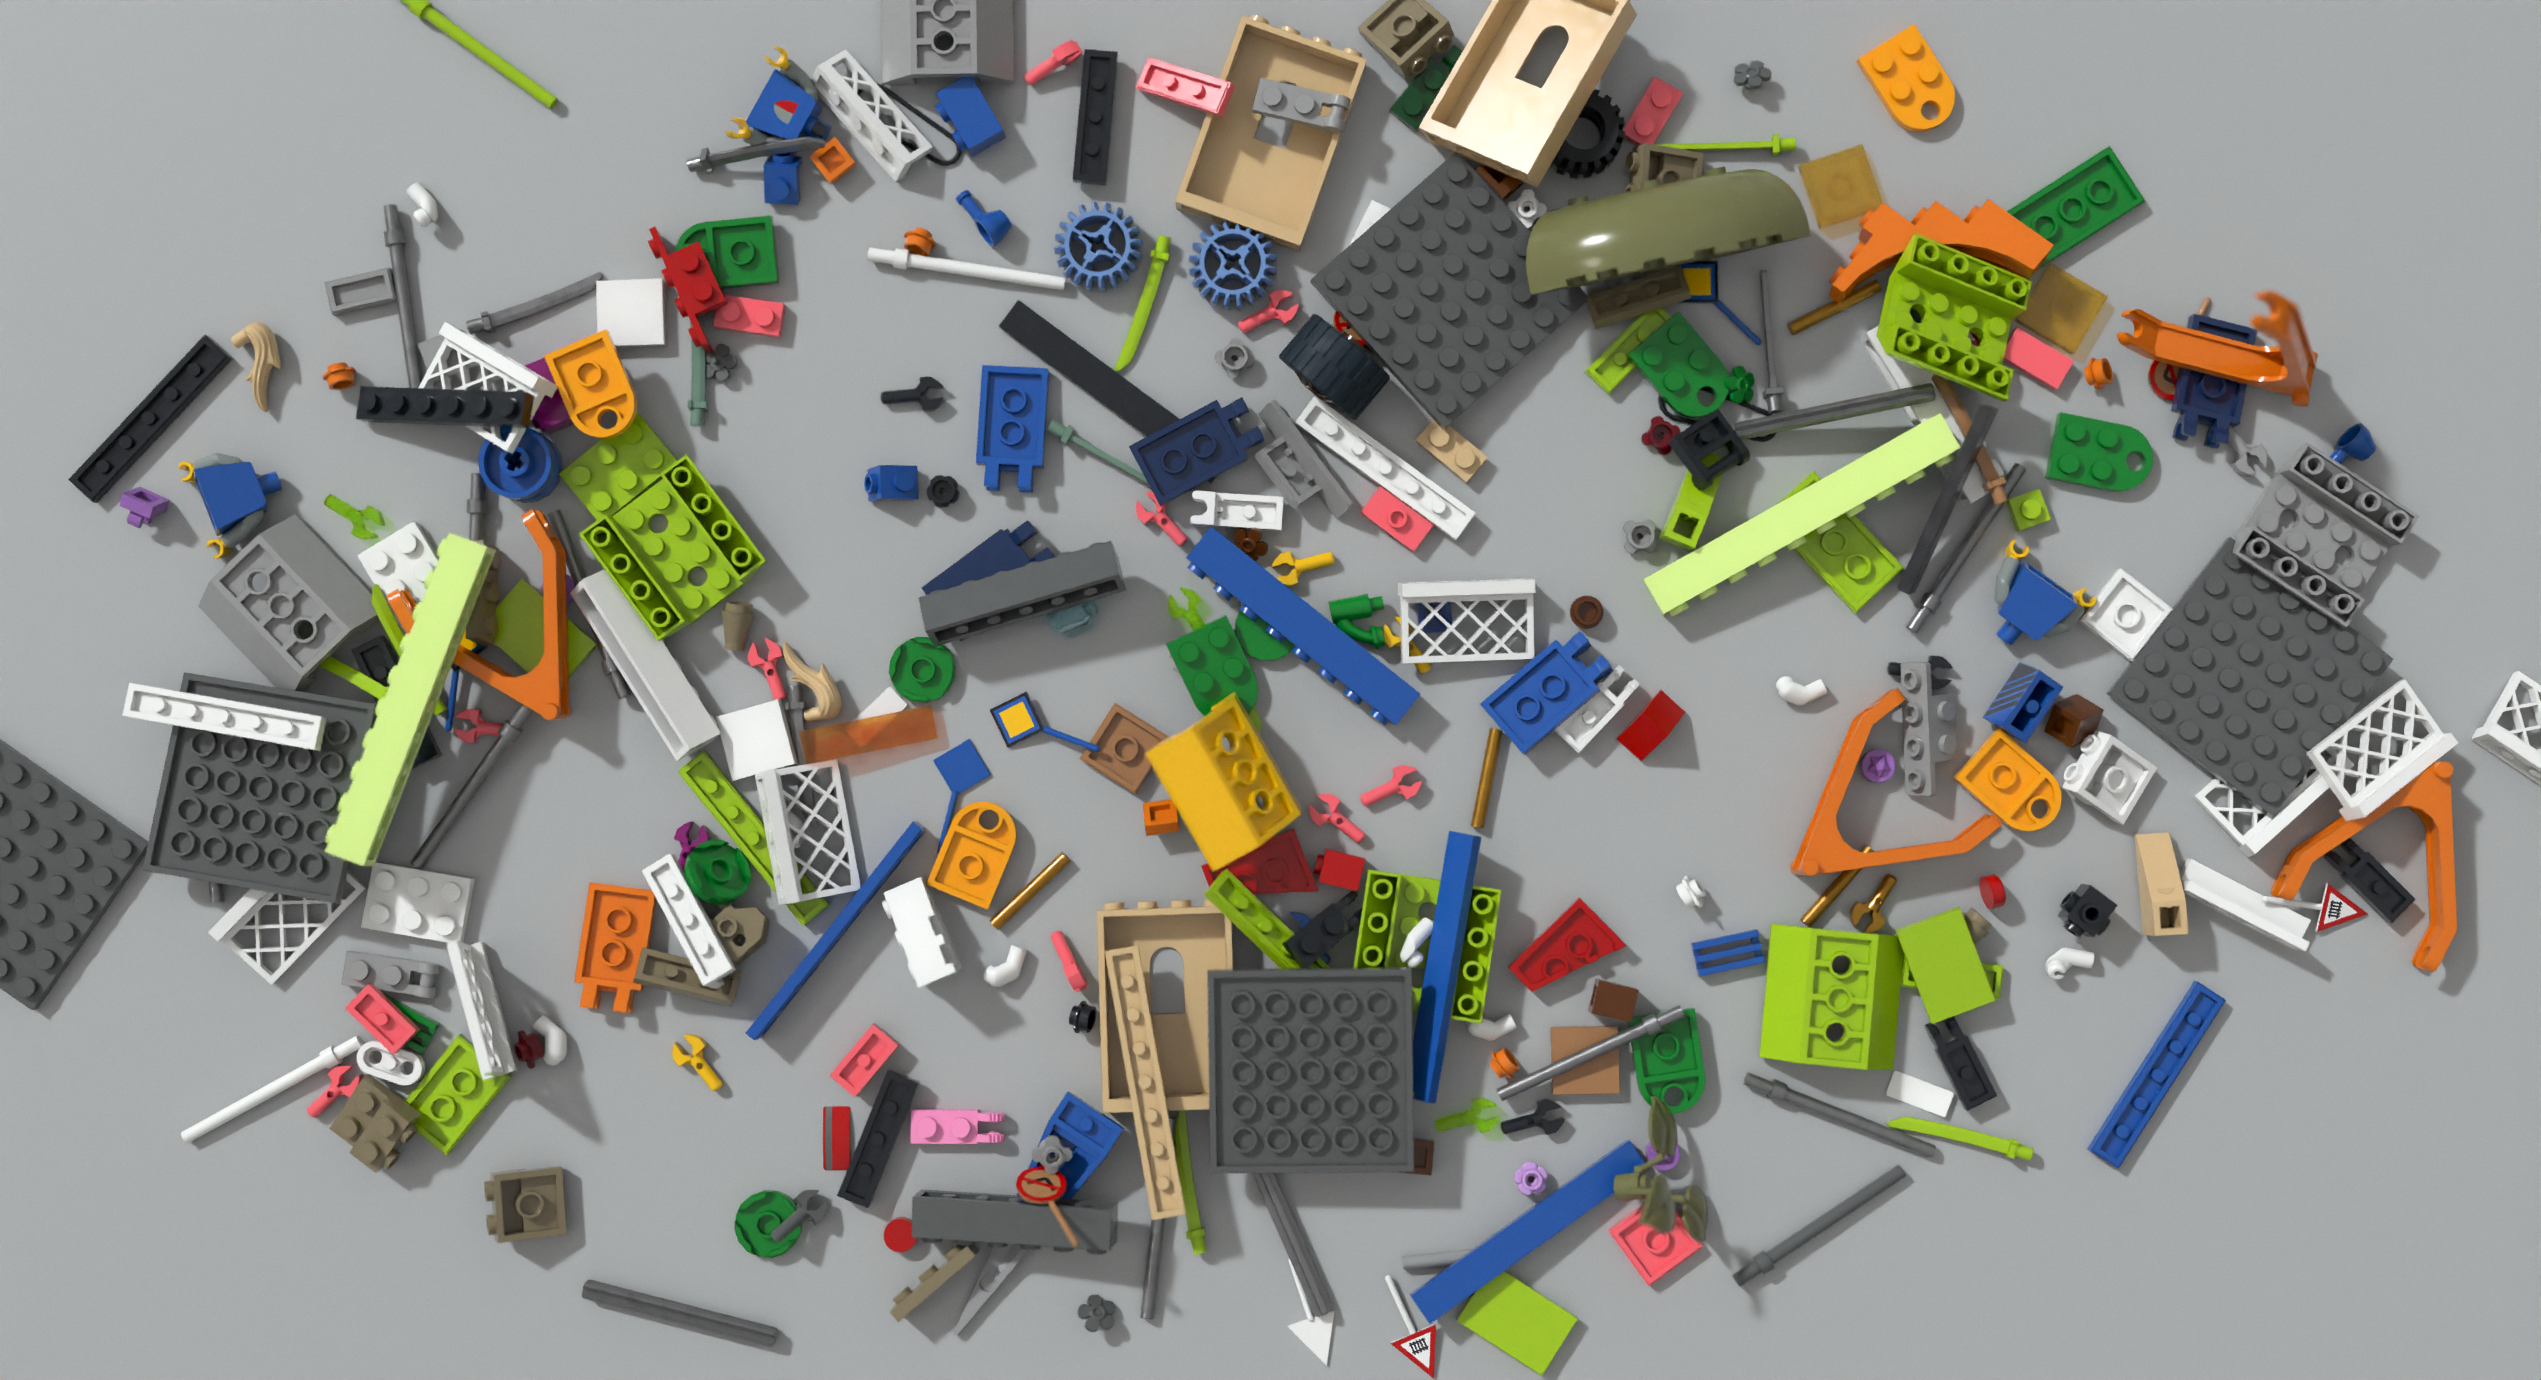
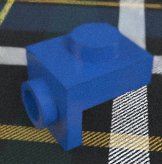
M791 152L770 155L763 165L765 203L798 205L800 202L799 169L802 165V157L793 156Z
M879 465L869 468L864 479V488L868 494L869 502L918 499L917 466Z

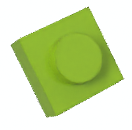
M2040 488L2006 501L2016 532L2051 520Z

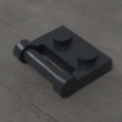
M1719 409L1674 436L1668 442L1691 473L1692 482L1699 490H1705L1713 484L1714 479L1735 465L1741 466L1750 459L1748 448L1738 438L1736 432ZM1725 445L1729 450V454L1707 468L1702 460Z

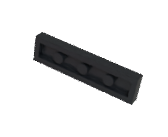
M1084 50L1073 170L1074 183L1106 185L1118 52Z
M381 635L351 650L363 674L385 687L390 686L387 682L392 667L398 665V662L385 636ZM374 697L376 703L378 704L379 699ZM429 726L411 770L442 755Z
M890 1069L887 1070L837 1196L863 1207H870L920 1083L919 1081Z

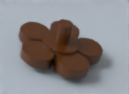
M1238 528L1234 532L1236 542L1233 544L1255 562L1259 559V556L1266 555L1269 549L1266 542L1260 541L1263 535L1257 528H1252L1249 532L1244 528Z

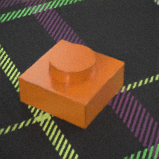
M836 137L828 141L824 148H819L809 156L830 185L857 166Z
M1172 799L1143 803L1146 836L1180 831L1178 811Z

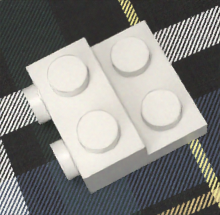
M2095 731L2094 734L2088 735L2082 741L2081 751L2083 752L2078 761L2066 768L2064 772V779L2066 781L2062 788L2083 803L2095 807L2113 821L2124 825L2157 767L2114 736Z

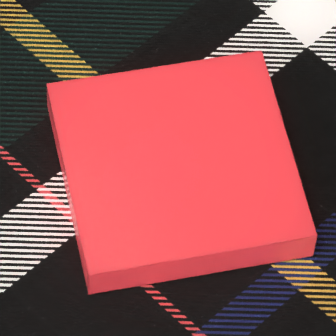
M1644 1203L1608 1231L1647 1285L1650 1286L1703 1246L1689 1235L1682 1217L1677 1211L1675 1225L1671 1233L1663 1234L1652 1227L1639 1223Z

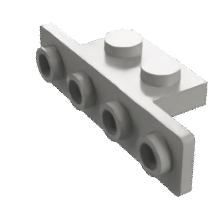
M1275 399L1268 402L1258 415L1276 440L1258 451L1254 458L1293 509L1315 494H1318L1335 518H1340L1353 506L1347 490L1339 485L1330 473L1328 465L1317 456L1306 436L1300 433L1292 423L1287 411Z
M1902 662L1900 665L1901 692L1906 698L1902 702L1906 794L1934 796L1936 794L1935 762L1957 759L1954 693L1932 694L1931 665L1929 662Z

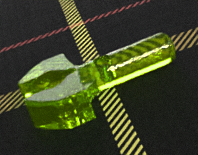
M332 494L328 495L324 500L325 506L352 522L354 528L351 534L360 539L367 540L379 537L366 529L365 523L362 521L363 519H372L379 525L385 526L381 511L373 506L367 505L365 510L359 511Z
M1180 588L1185 597L1188 598L1187 606L1189 610L1187 611L1184 608L1178 607L1172 596H1169L1168 611L1173 619L1177 617L1185 618L1193 630L1205 625L1197 613V604L1201 602V599L1196 592Z
M1484 1097L1472 1099L1473 1105L1469 1111L1436 1119V1129L1441 1132L1473 1124L1479 1128L1480 1133L1490 1131L1497 1124L1499 1116L1482 1119L1476 1117V1115L1482 1109L1495 1107L1496 1104Z

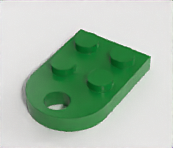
M771 215L698 223L688 228L677 242L675 251L699 241L721 289L779 283L774 222Z
M1679 311L1626 355L1667 405L1679 415L1690 418L1706 416L1717 410L1727 397L1729 390L1725 387V380L1728 377L1725 366ZM1703 387L1709 388L1714 394V400L1710 406H1703L1698 401V391Z
M2060 412L2056 418L2045 479L2109 492L2127 491L2140 485L2149 475L2153 464L2152 448L2147 438L2133 427ZM2130 453H2136L2142 459V466L2138 471L2131 470L2127 466L2126 459Z
M1226 615L1165 643L1193 703L1204 716L1212 712V706L1233 692H1236L1247 713L1251 711L1257 699L1258 683Z
M1695 1008L1682 1009L1685 1018L1661 1028L1662 1032L1651 1037L1648 1034L1631 1042L1636 1081L1642 1098L1651 1106V1098L1649 1096L1658 1097L1666 1104L1672 1114L1681 1113L1693 1107L1702 1096L1705 1087V1072ZM1663 1012L1654 1013V1015L1656 1016V1015H1659V1014H1661V1013H1663ZM1650 1014L1632 1016V1020L1628 1022V1028L1643 1022L1642 1018ZM1670 1087H1679L1682 1091V1100L1676 1105H1669L1664 1099L1665 1092Z

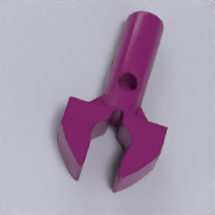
M693 821L685 823L676 831L674 839L678 840L682 847L678 862L683 871L687 857L697 845L711 840L705 825L701 826L699 838L692 842V844L689 832L692 829Z

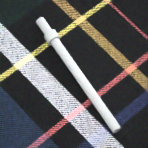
M869 247L868 261L893 264V268L907 270L908 267L1062 291L1065 289V277L910 254V250L896 248L895 251Z
M357 1035L337 1047L332 1045L322 1050L317 1058L182 1131V1139L188 1144L324 1068L331 1069L343 1062L344 1057L359 1050L364 1044L363 1040Z

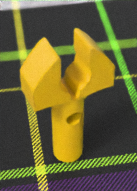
M1288 551L1281 553L1274 560L1271 567L1274 568L1283 564L1295 567L1289 575L1276 577L1285 586H1293L1298 584V577L1302 572L1333 565L1335 557L1332 552H1327L1298 560L1292 557L1291 552Z
M1396 616L1394 619L1400 625V617ZM1408 623L1410 635L1414 628ZM1385 624L1383 628L1385 644L1389 649L1392 646L1401 647V638L1392 635L1390 629ZM1413 640L1409 642V656L1423 655ZM1413 663L1421 674L1427 673L1431 669L1430 663Z
M684 1035L685 1039L693 1047V1055L684 1053L682 1047L676 1042L673 1044L672 1049L673 1060L678 1067L684 1064L692 1065L711 1091L719 1090L723 1083L703 1058V1049L708 1046L707 1043L700 1036Z

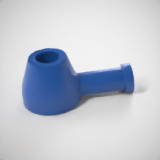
M965 190L957 196V203L962 205L974 220L983 239L991 247L999 244L1012 227L1005 213L1002 210L984 213L972 198L969 190Z
M2358 423L2342 434L2337 441V449L2330 457L2340 464L2348 456L2364 461L2375 452L2377 446L2370 431L2362 423Z

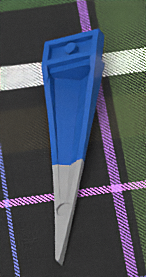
M1070 1091L1065 1094L1049 1119L1039 1142L1040 1144L1048 1136L1055 1135L1063 1143L1064 1147H1068L1072 1151L1071 1160L1064 1161L1058 1167V1171L1065 1177L1067 1183L1065 1193L1061 1197L1064 1199H1072L1107 1158L1125 1129ZM1051 1152L1049 1156L1054 1157L1055 1153ZM1032 1159L1028 1169L1043 1165ZM1008 1244L1006 1247L992 1248L957 1323L954 1336L960 1334L1029 1250L1022 1249L1020 1244Z

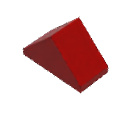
M1659 690L1616 740L1637 759L1642 761L1670 734L1685 711L1662 690Z

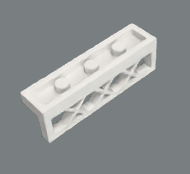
M847 50L840 52L817 66L811 81L819 93V97L895 182L905 177L912 163L931 152L933 146ZM844 63L852 72V78L841 76L834 67ZM857 89L869 91L874 97V103L862 100L857 94ZM879 113L890 115L896 122L895 127L884 125L879 119ZM901 138L912 140L919 148L910 153L902 145Z
M670 853L643 869L642 873L702 985L718 989L725 984L722 978L735 971L736 968L697 895L689 887L685 873L677 858Z
M2193 859L2186 860L2180 872L2186 896L2292 950H2307L2310 942L2302 937L2311 921L2310 919L2282 905L2265 903L2262 901L2263 895Z

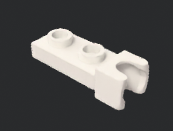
M1192 491L1193 500L1195 502H1202L1207 506V511L1203 515H1193L1190 518V525L1257 528L1270 531L1282 530L1284 497Z

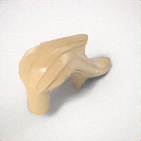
M260 321L251 322L243 330L232 336L231 341L237 348L250 341L252 342L255 350V360L253 368L245 380L252 382V392L258 407L262 411L268 412L267 384L272 367L281 369L279 351L272 330Z
M785 641L783 644V655L787 665L794 674L790 681L806 684L813 690L818 699L819 707L804 710L805 720L811 722L834 718L841 710L842 701L837 686L827 668L822 664L820 671L811 669L796 656L790 645Z

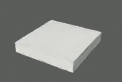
M659 278L596 281L597 333L605 329L609 331L616 348L666 346L665 280Z
M2120 568L2096 596V604L2088 607L2078 622L2126 660L2132 662L2173 609Z
M781 699L716 716L732 781L755 776L756 773L762 771L776 770L798 764Z

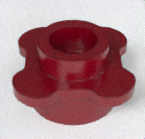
M1655 416L1650 421L1651 427L1648 432L1642 435L1641 441L1645 446L1651 445L1658 449L1660 455H1667L1671 452V446L1668 442L1674 436L1681 433L1678 426L1664 421L1663 417ZM1658 433H1663L1664 438L1660 439Z
M521 1030L518 1032L519 1042L514 1044L515 1053L521 1062L526 1061L527 1066L532 1069L535 1068L534 1061L543 1058V1047L535 1033L526 1035Z

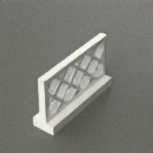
M444 322L439 334L444 336L445 339L418 388L431 389L436 381L441 380L442 389H451L449 376L460 372L463 386L455 388V390H474L484 386V390L493 391L492 382L503 378L505 391L528 392L534 395L531 421L543 397L547 395L552 398L558 385L470 333ZM452 349L457 351L459 364L448 368L447 359ZM480 364L482 378L471 382L469 368ZM466 426L512 454L527 429L512 428L507 441L501 439L499 427Z
M1523 578L1398 582L1401 663L1534 659L1533 593H1535V580ZM1525 599V614L1515 622L1504 609L1512 600ZM1493 600L1505 601L1499 607ZM1463 601H1472L1467 608L1461 603ZM1479 601H1488L1496 609L1484 624L1470 612ZM1440 602L1434 609L1428 604ZM1446 602H1455L1463 610L1451 625L1437 613ZM1408 603H1422L1430 611L1418 626L1408 618ZM1499 614L1513 625L1501 639L1487 628ZM1466 615L1471 617L1480 626L1468 641L1454 629ZM1433 616L1438 618L1447 627L1435 642L1421 630ZM1524 621L1526 624V632L1520 627ZM1408 623L1414 628L1410 635ZM1516 630L1526 638V652H1512L1504 644ZM1483 631L1497 642L1488 653H1479L1471 645ZM1452 632L1464 645L1455 654L1447 655L1438 645ZM1419 633L1431 646L1421 656H1409V642ZM1502 647L1507 653L1495 652ZM1469 648L1474 654H1463V652ZM1434 649H1436L1441 655L1430 654Z
M2517 671L2511 676L2484 726L2476 729L2471 740L2541 786V749H2535L2529 744L2526 733L2539 729L2541 735V685L2520 671ZM2519 684L2528 689L2531 703L2518 704L2515 690ZM2533 707L2538 725L2525 728L2520 709ZM2503 712H2512L2516 730L2508 731L2497 724Z
M2403 679L2395 683L2306 754L2343 805L2338 811L2345 821L2366 817L2457 745L2458 742L2451 732L2443 734L2408 682ZM2398 692L2407 701L2406 712L2393 709L2394 696ZM2373 712L2384 714L2383 730L2370 728L2371 714ZM2393 716L2405 718L2404 735L2392 732ZM2414 720L2421 722L2429 733L2423 739L2413 737ZM2355 730L2361 732L2359 748L2347 746L2348 731ZM2370 734L2382 736L2381 753L2368 750ZM2391 739L2403 741V751L2400 757L2390 755ZM2327 748L2337 750L2336 767L2328 765L2320 753ZM2346 752L2359 755L2358 771L2345 769ZM2368 757L2380 759L2379 774H2366ZM2344 775L2357 778L2356 792L2351 796L2343 787Z
M2330 748L2325 749L2324 752L2329 757L2326 760L2327 764L2336 767L2337 751ZM2346 757L2345 769L2349 770L2354 764ZM2312 765L2309 770L2315 771L2309 777H2307V773L2301 779V784L2294 788L2274 816L2268 817L2265 815L2258 822V814L2264 813L2254 805H2252V809L2233 808V789L2226 784H2219L2221 780L2217 777L2193 798L2240 845L2239 849L2247 857H2250L2263 848L2329 788V785L2315 765ZM2213 789H2228L2227 808L2214 807L2205 796ZM2220 812H2227V819ZM2233 813L2252 814L2251 829L2244 835L2233 826Z
M834 759L756 773L755 779L778 904L785 905L859 890L861 884L838 760ZM830 767L832 782L825 791L813 783L811 779L818 769ZM810 771L807 777L800 773ZM793 774L803 782L794 796L783 790L780 776ZM807 785L822 795L813 810L797 800ZM833 788H834L835 797H833L832 795H830V793H831V791L833 790ZM785 798L790 801L787 807L785 804ZM826 799L834 803L838 810V815L832 824L817 814ZM794 804L809 814L800 829L790 824L787 814ZM813 818L828 828L819 843L804 833ZM839 821H840L841 830L836 827L837 824L839 823ZM791 831L796 834L793 840L791 836ZM832 832L843 838L844 848L838 856L823 847ZM800 837L815 847L806 862L799 859L794 853V846ZM819 851L834 860L825 876L810 866ZM845 854H846L847 863L842 860V858L845 856ZM797 864H799L802 867L799 873L797 869ZM838 864L849 871L851 885L840 887L829 880ZM807 870L819 878L821 882L814 892L802 894L800 879ZM825 884L832 887V889L822 890Z
M347 870L345 880L355 890L347 898L341 899V904L335 911L333 903L307 898L285 900L283 894H278L279 900H271L276 893L250 889L208 933L216 941H223L272 985L367 887ZM327 903L328 918L324 922H310L309 904ZM303 904L304 922L285 923V905ZM265 905H279V923L261 924V909ZM255 916V924H247ZM304 927L305 942L301 946H286V928ZM310 927H318V928L310 935ZM280 928V946L262 947L261 929ZM241 929H255L256 947L244 948L234 937ZM287 951H295V952L287 959ZM249 952H256V958ZM262 952H281V966L274 973L263 965Z
M458 940L448 942V953L482 1079L489 1080L518 1071L484 942L471 945Z

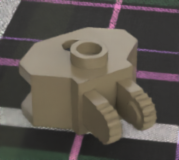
M731 904L716 905L722 909V912L713 919L702 905L734 965H742L767 942L770 920L758 908L736 909ZM745 937L744 945L739 946V941Z

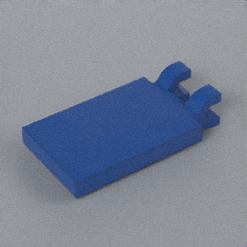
M982 365L976 464L986 466L984 477L986 490L1000 491V471L1018 472L1017 487L1019 492L1033 493V468L1043 469L1049 385L1048 368Z
M1581 631L1574 635L1564 646L1557 640L1552 642L1480 704L1523 755H1526L1601 690L1595 682L1603 679L1613 671L1611 665L1602 655L1588 668L1577 657L1591 647L1589 640Z

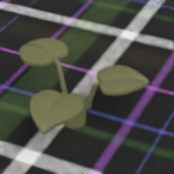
M1649 1096L1651 1098V1109L1648 1121V1134L1650 1143L1658 1154L1654 1159L1643 1165L1634 1166V1172L1617 1174L1613 1183L1615 1195L1619 1201L1646 1199L1639 1223L1652 1227L1663 1234L1672 1232L1676 1217L1674 1201L1680 1202L1684 1206L1682 1221L1687 1232L1696 1241H1705L1708 1207L1703 1191L1697 1185H1690L1687 1187L1686 1197L1672 1195L1664 1175L1658 1174L1653 1178L1650 1174L1644 1172L1664 1161L1666 1155L1673 1156L1677 1147V1127L1671 1111L1658 1097Z

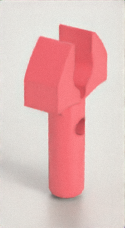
M1070 40L1052 50L1054 55L1025 74L1026 82L1032 86L1060 66H1069L1075 62L1083 53L1077 42Z
M1276 290L1269 294L1270 302L1268 307L1239 321V329L1241 332L1246 333L1272 319L1281 320L1283 325H1286L1295 318L1299 304L1286 311L1276 310L1281 301L1293 296L1292 292Z
M1146 492V495L1156 503V511L1158 513L1154 514V512L1145 511L1143 506L1137 501L1136 511L1138 519L1144 525L1148 522H1156L1177 546L1184 545L1188 537L1165 512V506L1169 502L1160 506L1154 493Z
M765 638L767 647L770 650L767 662L766 659L761 658L759 655L757 644L752 643L748 653L750 666H758L764 669L774 700H784L787 695L776 666L779 658L784 657L781 646Z
M467 709L455 717L470 719L474 725H477V728H472L469 731L453 729V731L462 741L477 743L478 737L483 734L498 737L500 735L498 730L503 724L485 721L482 718V710Z
M1406 765L1393 768L1394 775L1391 781L1361 794L1360 800L1362 804L1367 807L1395 793L1404 795L1405 799L1415 796L1422 780L1409 787L1399 786L1398 783L1402 781V777L1405 774H1409L1417 769Z
M1317 795L1321 800L1327 802L1331 815L1320 814L1309 805L1311 819L1318 826L1321 827L1323 823H1332L1356 843H1360L1365 838L1364 831L1339 813L1338 804L1341 800L1334 795Z
M1062 931L1052 933L1050 935L1051 941L1062 961L1064 973L1075 992L1087 988L1088 985L1083 972L1077 965Z
M354 1065L334 1067L327 1074L331 1078V1086L307 1108V1113L311 1117L317 1118L340 1095H346L350 1098L362 1080L363 1074L358 1075L350 1085L342 1086L343 1076Z

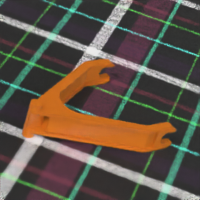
M2274 291L2258 292L2255 294L2256 298L2268 304L2270 316L2266 318L2263 315H2255L2253 320H2250V323L2254 329L2277 341L2279 347L2255 346L2163 322L2141 309L2126 310L2121 314L2122 317L2132 321L2134 334L2132 336L2126 332L2117 333L2118 341L2123 346L2143 357L2292 396L2291 404L2295 406L2306 407L2309 405L2310 388L2318 354L2312 350L2298 305Z
M533 508L523 514L522 519L539 547L543 561L544 654L539 664L525 675L514 676L462 645H459L453 663L539 713L544 719L554 720L567 718L572 712L571 705L569 704L566 552L540 509L535 511ZM397 589L387 595V600L406 633L410 634L414 624L412 615L417 603L407 589L404 591Z
M1898 688L1895 690L1891 689L1852 720L1795 860L1790 865V870L1796 876H1813L1966 853L1998 829L2003 823L1995 813L1990 816L1985 814L1950 841L1879 850L1870 853L1854 850L1843 841L1837 829L1836 814L1872 725L1906 699Z
M2435 761L2366 817L2345 821L2343 816H2341L2293 848L2274 881L2271 895L2292 901L2315 860L2395 807H2408L2419 816L2425 827L2429 926L2413 955L2412 964L2424 971L2434 972L2439 967L2457 931L2451 775L2454 771L2452 764L2446 761Z

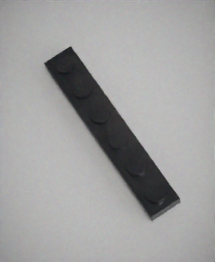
M361 386L356 419L363 422L529 428L534 395L528 392Z

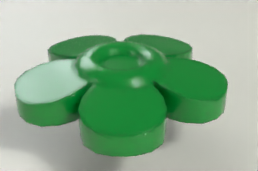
M1735 366L1732 369L1733 376H1728L1725 380L1726 389L1733 390L1730 394V400L1734 404H1740L1742 401L1750 402L1754 395L1752 388H1750L1755 383L1752 373H1746L1743 366Z

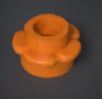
M914 228L913 232L907 231L904 234L906 238L904 248L910 250L912 254L929 256L930 251L936 246L935 241L932 239V234L925 229Z
M2091 358L2089 366H2086L2084 369L2085 378L2090 386L2094 385L2096 389L2101 390L2105 385L2113 382L2112 368L2106 358L2098 360Z
M344 362L328 366V372L323 374V380L327 381L331 390L346 389L356 383L354 377L356 369L348 367L347 363Z
M1505 1047L1498 1052L1493 1051L1491 1054L1493 1060L1490 1061L1493 1071L1500 1078L1506 1076L1509 1079H1513V1074L1520 1069L1514 1055Z

